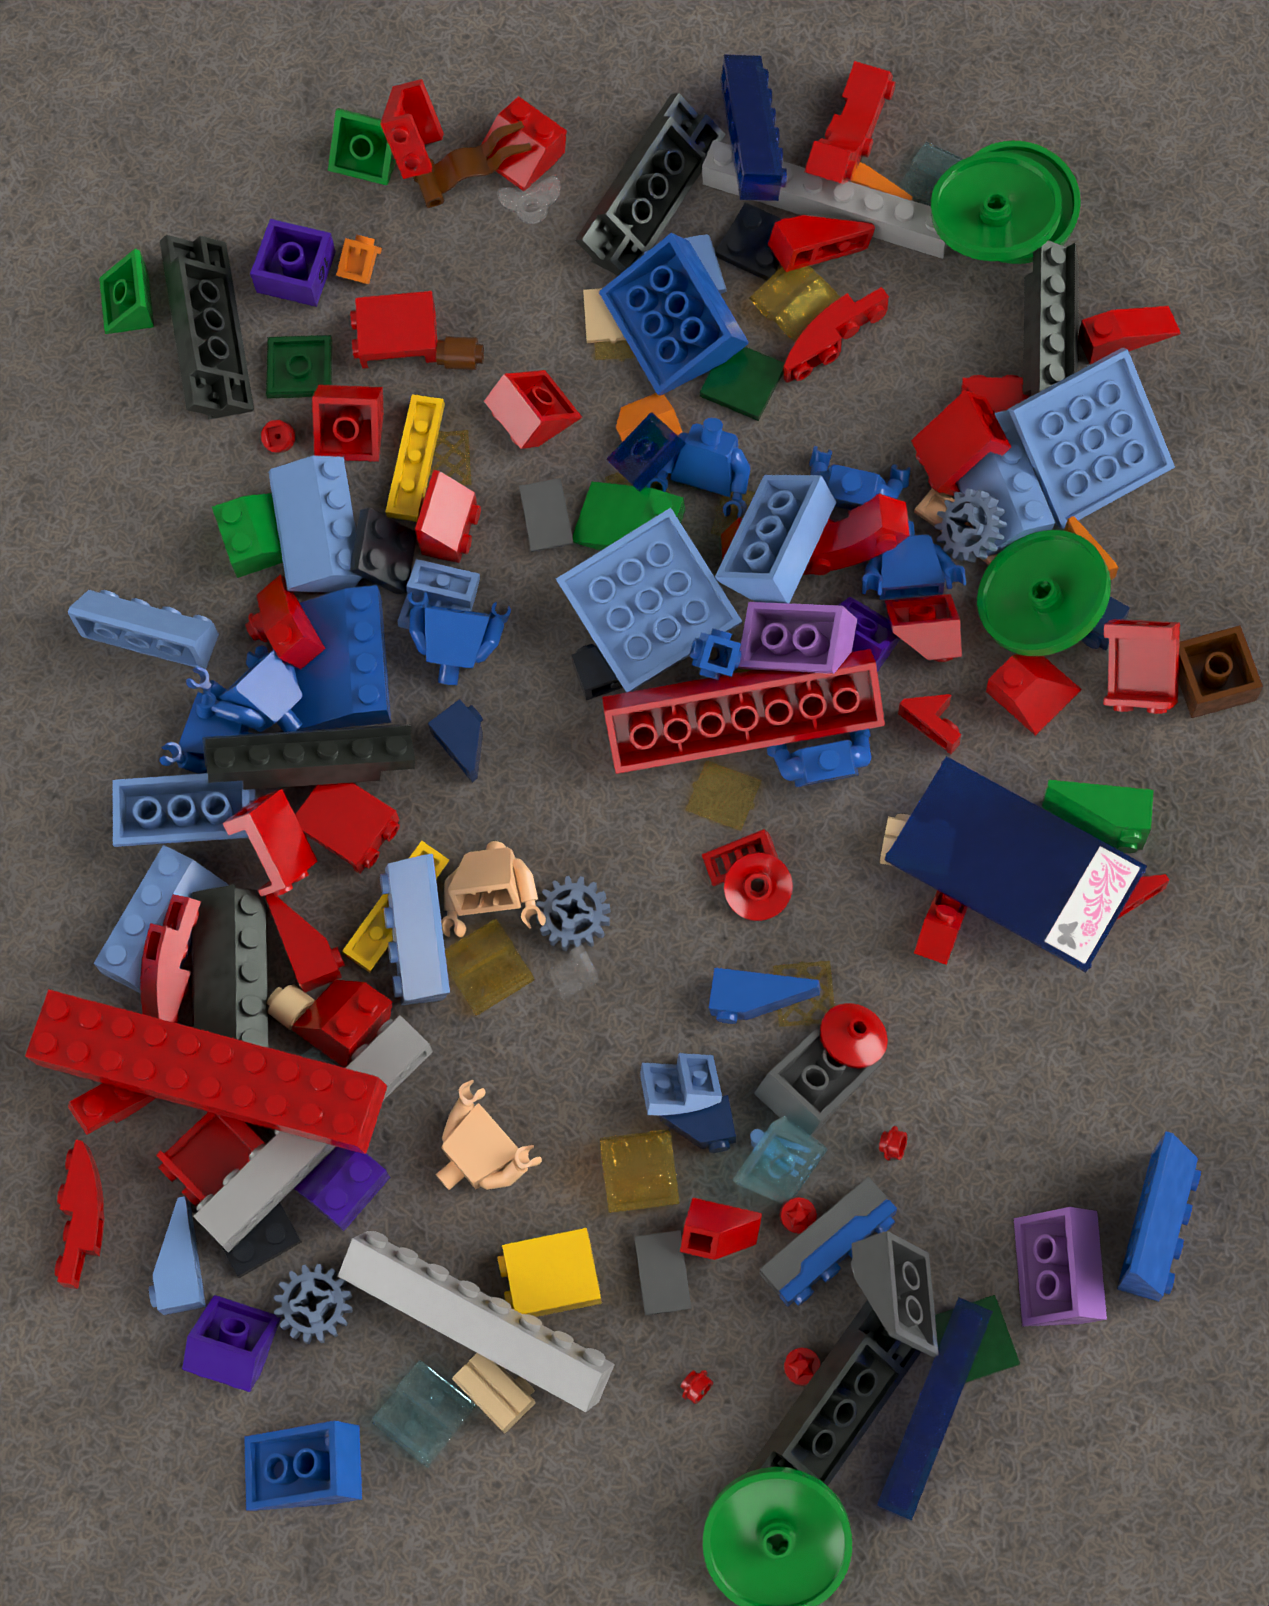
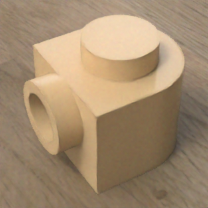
M294 984L288 985L284 989L278 987L267 1000V1004L270 1006L268 1014L291 1030L292 1025L316 1000Z

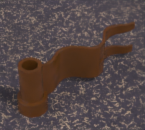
M522 121L497 128L491 133L487 141L480 146L456 149L436 164L433 159H430L433 166L432 171L413 177L414 181L419 184L426 207L431 208L443 204L444 198L442 194L451 190L463 179L492 174L507 157L531 150L530 143L510 145L499 149L492 158L487 160L492 154L496 143L501 138L524 128Z

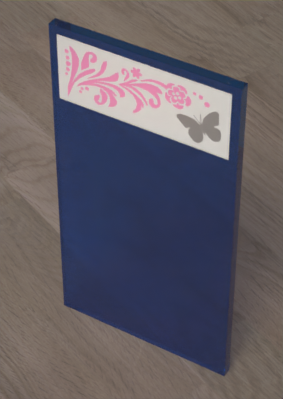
M947 756L941 762L940 768L884 861L1085 973L1092 967L1094 958L1142 875L1146 873L1147 865Z

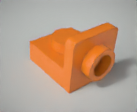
M356 234L355 240L345 238L336 276L369 284L377 253L381 254L382 248L373 246L375 239Z

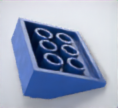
M673 233L666 236L599 291L600 296L657 395L661 396L725 363L749 344L691 243Z
M378 585L345 588L301 602V607L326 649L302 669L293 666L298 686L302 692V698L291 708L293 713L303 723L296 731L391 723L383 608Z
M1165 1131L1151 1153L1117 1285V1290L1158 1302L1162 1299L1164 1293L1168 1295L1171 1293L1175 1274L1170 1272L1172 1260H1179L1184 1239L1178 1238L1181 1224L1188 1225L1193 1205L1187 1203L1190 1190H1197L1201 1171L1196 1169L1198 1158L1173 1133Z

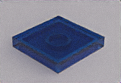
M651 412L606 460L640 492L686 443Z

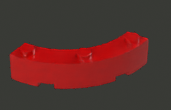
M854 61L842 98H845L846 101L842 114H834L826 130L825 139L821 138L818 141H814L804 171L805 173L845 184L849 180L852 181L862 157L868 158L873 145L871 136L885 99L891 100L896 82L892 81L893 75L890 71Z
M877 494L868 502L849 511L848 518L837 522L828 519L803 575H826L830 571L853 566L870 560L886 551L893 550L899 543L910 536L906 502ZM738 518L721 534L722 560L743 520L742 518Z

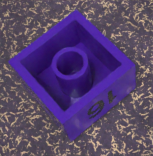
M270 219L250 273L256 293L317 307L336 253L331 233Z

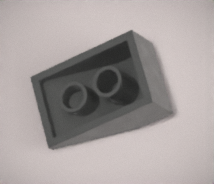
M819 1025L767 1074L754 1094L806 1142L870 1077L882 1062L878 1061L866 1068H852L837 1062L828 1054L822 1044Z
M889 1231L852 1243L853 1258L851 1260V1267L854 1278L888 1334L932 1357L939 1355L929 1253Z

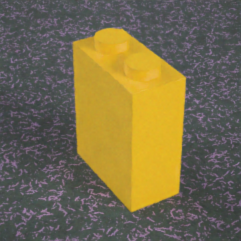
M587 1228L502 1245L504 1255L498 1256V1264L501 1277H508L510 1291H505L504 1296L505 1301L515 1311L539 1317L602 1304Z

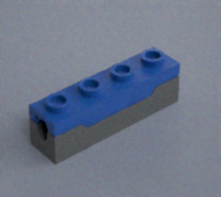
M868 1176L762 1266L759 1274L772 1290L780 1296V1299L787 1307L793 1302L800 1306L814 1293L811 1287L821 1278L825 1283L828 1282L842 1269L838 1264L848 1255L853 1258L852 1243L868 1238L875 1232L879 1234L888 1231L896 1223L892 1217L896 1215L897 1208Z

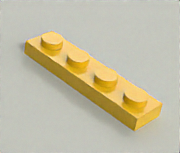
M413 394L411 396L385 511L386 516L389 518L418 521L444 411V399Z
M421 841L409 858L433 854L437 880L450 860ZM388 894L381 896L342 951V954L369 973L387 950L388 942L393 941L392 928L386 929L384 908H389Z

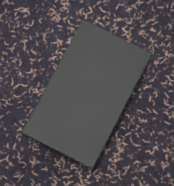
M561 478L520 485L519 490L531 552L574 544Z
M681 1230L635 1236L645 1316L692 1309L684 1253L680 1252L682 1242Z

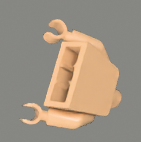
M492 841L487 844L486 850L468 852L464 855L459 867L446 878L444 883V911H447V916L441 920L443 934L450 937V928L455 924V934L459 937L465 935L466 926L457 918V915L521 908V903H525L521 918L529 929H531L529 919L534 914H538L539 923L542 926L545 925V915L535 904V900H538L533 874L523 860L515 858L512 849L506 847L501 842Z
M470 1080L460 1086V1097L449 1114L442 1135L443 1145L441 1148L451 1162L435 1175L448 1190L464 1177L475 1189L482 1187L489 1190L508 1187L527 1172L528 1167L540 1165L542 1162L541 1157L529 1160L528 1153L534 1148V1145L518 1148L479 1103L474 1106L473 1102L485 1096L484 1088L479 1089L475 1096L471 1093L470 1086L474 1080Z

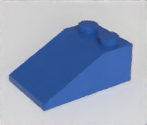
M334 1420L244 1437L247 1511L332 1505L362 1500L359 1425Z

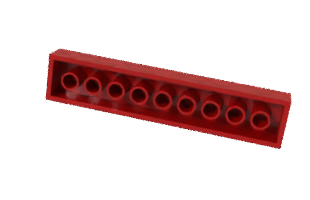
M49 989L25 1057L42 1067L362 1154L367 1153L388 1087L377 1076Z

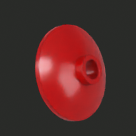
M763 852L749 853L737 859L728 869L724 879V894L729 906L739 916L754 921L767 920L782 912L789 903L793 891L792 877L786 865L777 857ZM759 878L763 880L761 889L754 890L751 888V882L754 879Z
M854 1003L839 1004L831 1008L821 1021L820 1038L828 1054L837 1062L852 1068H866L878 1062L884 1055L888 1043L886 1029L879 1017L868 1008ZM853 1027H855V1028H857L858 1030H860L861 1033H857V1032L854 1030Z

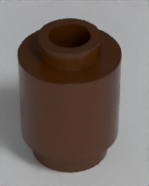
M446 336L445 339H438L436 350L437 365H444L445 369L477 370V364H483L484 344H478L477 337Z

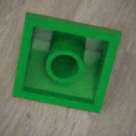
M337 108L328 171L388 185L396 161L380 125L382 119Z
M134 249L99 278L105 334L154 327L148 269L140 250Z

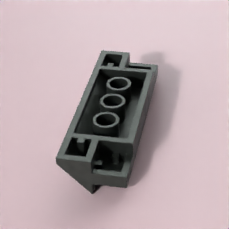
M673 93L669 96L575 239L592 257L590 262L616 275H620L641 258L645 251L652 249L702 172V165L712 141L721 142L726 135L706 113L698 114L680 93Z
M165 235L160 240L186 410L208 415V420L254 411L227 244L226 242L201 235L194 241Z
M1048 240L1043 246L1033 252V272L1024 276L1023 394L1030 397L1078 372L1079 265L1075 243L1064 247Z
M407 724L203 737L208 783L242 781L243 790L380 781L381 771L415 769L411 725Z
M235 884L192 892L191 898L201 901L198 909L199 917L197 923L192 928V1027L268 1047L265 895L260 896L257 889L235 888Z
M867 1299L745 1473L767 1467H786L808 1473L828 1486L922 1351L891 1337Z

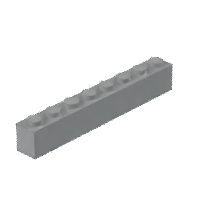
M712 141L702 165L703 185L800 215L873 223L875 230L872 237L943 259L948 245L939 237L933 226L930 206L849 181L845 184L805 173V168L719 141Z
M400 1015L394 1021L392 1019L386 1021L377 1031L378 1037L369 1046L364 1044L359 1047L351 1057L353 1061L346 1067L347 1069L379 1077L388 1086L384 1099L433 1052L430 1044ZM275 1130L276 1136L267 1145L263 1143L255 1148L249 1156L250 1161L241 1170H233L224 1179V1187L215 1195L210 1194L198 1204L196 1208L198 1212L193 1217L229 1252L336 1146Z
M366 1231L352 1238L338 1277L584 1412H587L599 1403L615 1365L606 1360L603 1353L596 1349L584 1348L573 1342L574 1339L564 1332L552 1331L543 1326L542 1321L537 1317L515 1311L507 1301L497 1297L491 1298L480 1292V1288L476 1284L454 1278L449 1275V1271L446 1268L437 1264H428L419 1259L418 1254L413 1250L404 1247L399 1248L388 1242V1238L379 1232Z

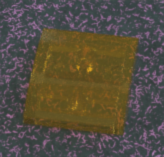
M810 266L786 272L781 267L749 297L766 319L770 322L774 320L794 342L797 341L806 327L824 309L841 298Z
M497 919L492 920L445 949L447 972L475 1016L535 980Z

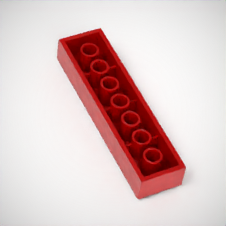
M871 649L851 652L834 674L755 669L733 673L732 677L721 675L719 680L705 678L602 697L616 774L885 726L877 667Z

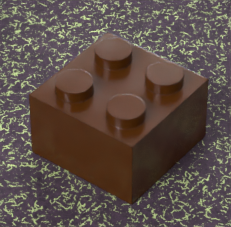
M1241 625L1179 642V685L1191 718L1257 700L1263 684Z

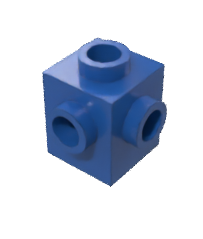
M712 628L711 635L701 632L699 639H694L690 649V658H693L692 665L701 668L699 675L719 680L720 674L732 677L733 671L737 670L741 660V643L731 641V633ZM712 647H715L717 649V657L710 660Z

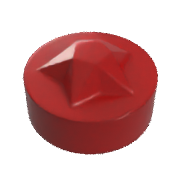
M269 421L261 431L262 444L271 452H286L294 445L295 431L285 421Z
M793 1197L783 1203L779 1217L785 1229L801 1234L816 1221L817 1213L814 1205L809 1200Z
M808 1348L794 1349L785 1359V1374L792 1383L805 1386L821 1366L820 1360L816 1353Z

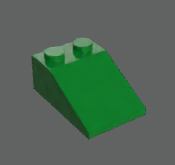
M592 481L572 536L573 543L601 551L669 508L673 510L681 523L685 513L684 498L653 488Z
M272 493L242 496L212 507L237 578L283 563Z
M1048 780L1042 799V808L1103 844L1116 847V851L1130 854L1137 852V849L1143 850L1151 831L1154 790Z

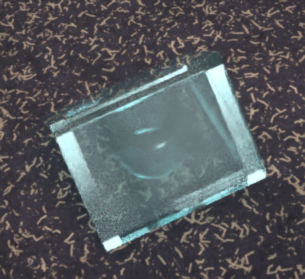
M783 1116L771 1123L733 1178L735 1184L783 1204L788 1199L796 1196L828 1149L786 1116Z

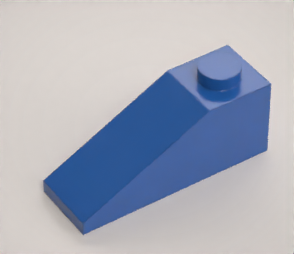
M714 968L709 1011L712 1016H717L716 1020L719 1022L736 1024L737 1019L749 1020L819 996L821 987L819 980Z

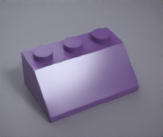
M748 602L740 647L742 655L738 668L834 674L852 652L857 618L844 606Z
M1066 1207L1014 1218L1022 1326L1084 1324L1107 1320L1097 1211Z

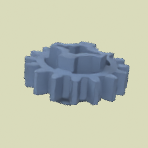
M970 488L966 489L965 494L955 492L954 502L944 501L947 507L946 512L938 511L937 513L939 517L943 518L942 523L935 525V529L942 530V534L937 538V542L946 544L943 548L944 552L953 554L952 558L972 563L976 561V557L985 560L987 559V549L997 551V546L994 543L995 540L1004 539V536L999 533V529L1006 527L1007 523L1000 521L999 517L1005 513V510L996 507L999 500L989 496L987 492L976 491ZM965 522L971 523L977 528H970V526L965 525Z
M566 876L565 885L562 886L556 880L553 881L554 891L550 892L544 889L542 895L546 901H539L536 904L546 918L545 925L540 928L541 935L547 936L551 934L549 938L550 945L554 946L560 941L562 942L563 951H567L570 944H575L577 952H580L582 948L581 943L584 942L593 947L594 936L599 938L605 936L601 926H610V918L605 916V914L611 912L610 904L603 903L607 899L605 892L596 894L597 883L592 882L587 887L585 886L584 877L581 876L577 883H572L571 878ZM570 894L569 896L565 897L564 899L558 900V899H560L561 897ZM585 897L593 902L596 911L592 907L586 906L584 902ZM573 908H577L579 914H575L573 919H569L567 913H571ZM536 915L537 924H540L538 920V915ZM550 917L560 920L562 931L553 925ZM585 926L589 927L584 932L576 934L577 931L584 928Z
M321 1264L316 1265L314 1272H310L306 1265H302L301 1275L297 1276L293 1271L289 1272L292 1280L289 1284L280 1281L279 1286L284 1290L283 1295H275L274 1300L282 1304V1307L274 1310V1314L277 1317H285L280 1323V1327L283 1330L293 1327L290 1336L294 1340L300 1334H303V1340L306 1344H310L313 1336H316L320 1343H325V1333L329 1332L332 1336L337 1337L338 1333L335 1327L338 1324L347 1326L348 1323L342 1316L344 1313H352L353 1311L350 1305L345 1304L346 1300L352 1298V1293L350 1291H342L347 1284L345 1280L340 1278L334 1281L337 1274L334 1269L331 1268L326 1274H323L324 1271ZM316 1281L328 1284L334 1291L320 1290L317 1287ZM301 1286L302 1290L297 1298L291 1300L294 1292ZM315 1296L318 1301H322L316 1304L317 1310L314 1312L305 1307V1305L310 1303V1297ZM336 1307L333 1316L325 1323L324 1318L329 1310ZM293 1317H306L309 1319L311 1327L298 1324Z

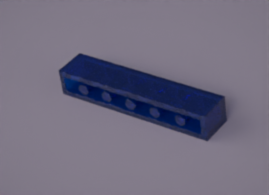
M724 54L720 83L740 200L779 201L780 189L786 187L787 169L782 168L783 148L778 147L780 133L779 128L774 127L776 110L771 107L772 89L767 88L769 81L768 69L763 68L761 56Z
M958 1297L938 1347L939 1355L934 1357L876 1508L909 1522L912 1521L993 1311Z

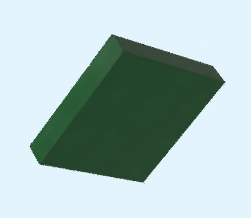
M332 335L267 337V399L312 397L318 385H332Z
M744 347L725 363L711 369L700 390V397L759 421L784 373L785 363Z
M995 1295L935 1315L938 1353L951 1388L1020 1365Z

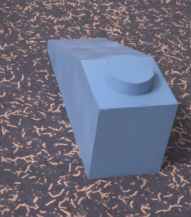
M185 1196L177 1198L153 1272L154 1285L149 1286L152 1307H157V1310L163 1315L206 1307L191 1202Z

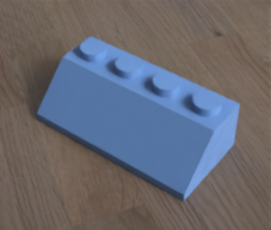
M1009 410L994 414L1012 448L1003 456L989 452L956 482L960 493L965 494L967 488L987 492L989 496L999 500L996 507L1005 510V513L999 517L1000 521L1007 523L1006 527L999 529V533L1004 536V539H996L994 543L997 546V551L987 549V556L1000 553L1012 542L1026 535L1052 530L1055 524Z
M313 455L270 469L268 473L287 591L332 593L345 588H354L363 577L350 571L356 527L344 457Z
M764 475L715 575L716 580L755 602L790 603L836 504L821 475Z
M88 590L68 610V615L81 637L195 668H207L219 635L214 623L204 616L194 615L193 618L184 616L174 608L162 607V609H158L137 598H132L131 601L119 598L118 595L107 590H101L100 593Z
M207 773L113 780V846L249 838L245 830L228 836L222 823L256 798L255 789L243 790L242 781L208 783Z
M163 845L96 958L94 965L103 975L141 993V964L150 923L163 925L172 894L191 898L192 892L228 886L229 884L193 859ZM192 930L187 943L188 951L185 958L181 961L180 969L192 950Z
M425 854L388 863L385 873L380 874V886L382 895L388 894L389 908H384L386 929L392 928L393 942H388L390 963L396 962L397 976L392 977L394 997H400L401 1005L442 1001L450 993L433 854Z

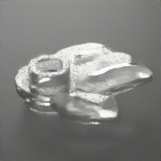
M554 175L542 182L537 179L525 191H522L515 185L513 188L498 189L500 204L506 210L517 213L518 218L526 224L540 223L546 218L548 207L554 204L560 196V181L558 176ZM530 207H536L538 209L535 212H527L528 208Z

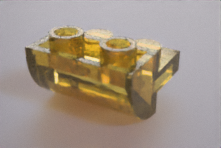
M670 1129L600 1138L602 1168L609 1213L680 1204Z

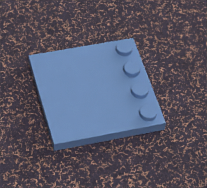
M1120 348L1008 409L1059 528H1065L1068 518L1075 516L1077 520H1080L1175 468L1129 351L1126 348Z
M671 508L556 578L559 586L625 692L636 690L689 657L692 643L695 638L699 639L701 632L711 635L712 628L729 632L742 624L741 618Z

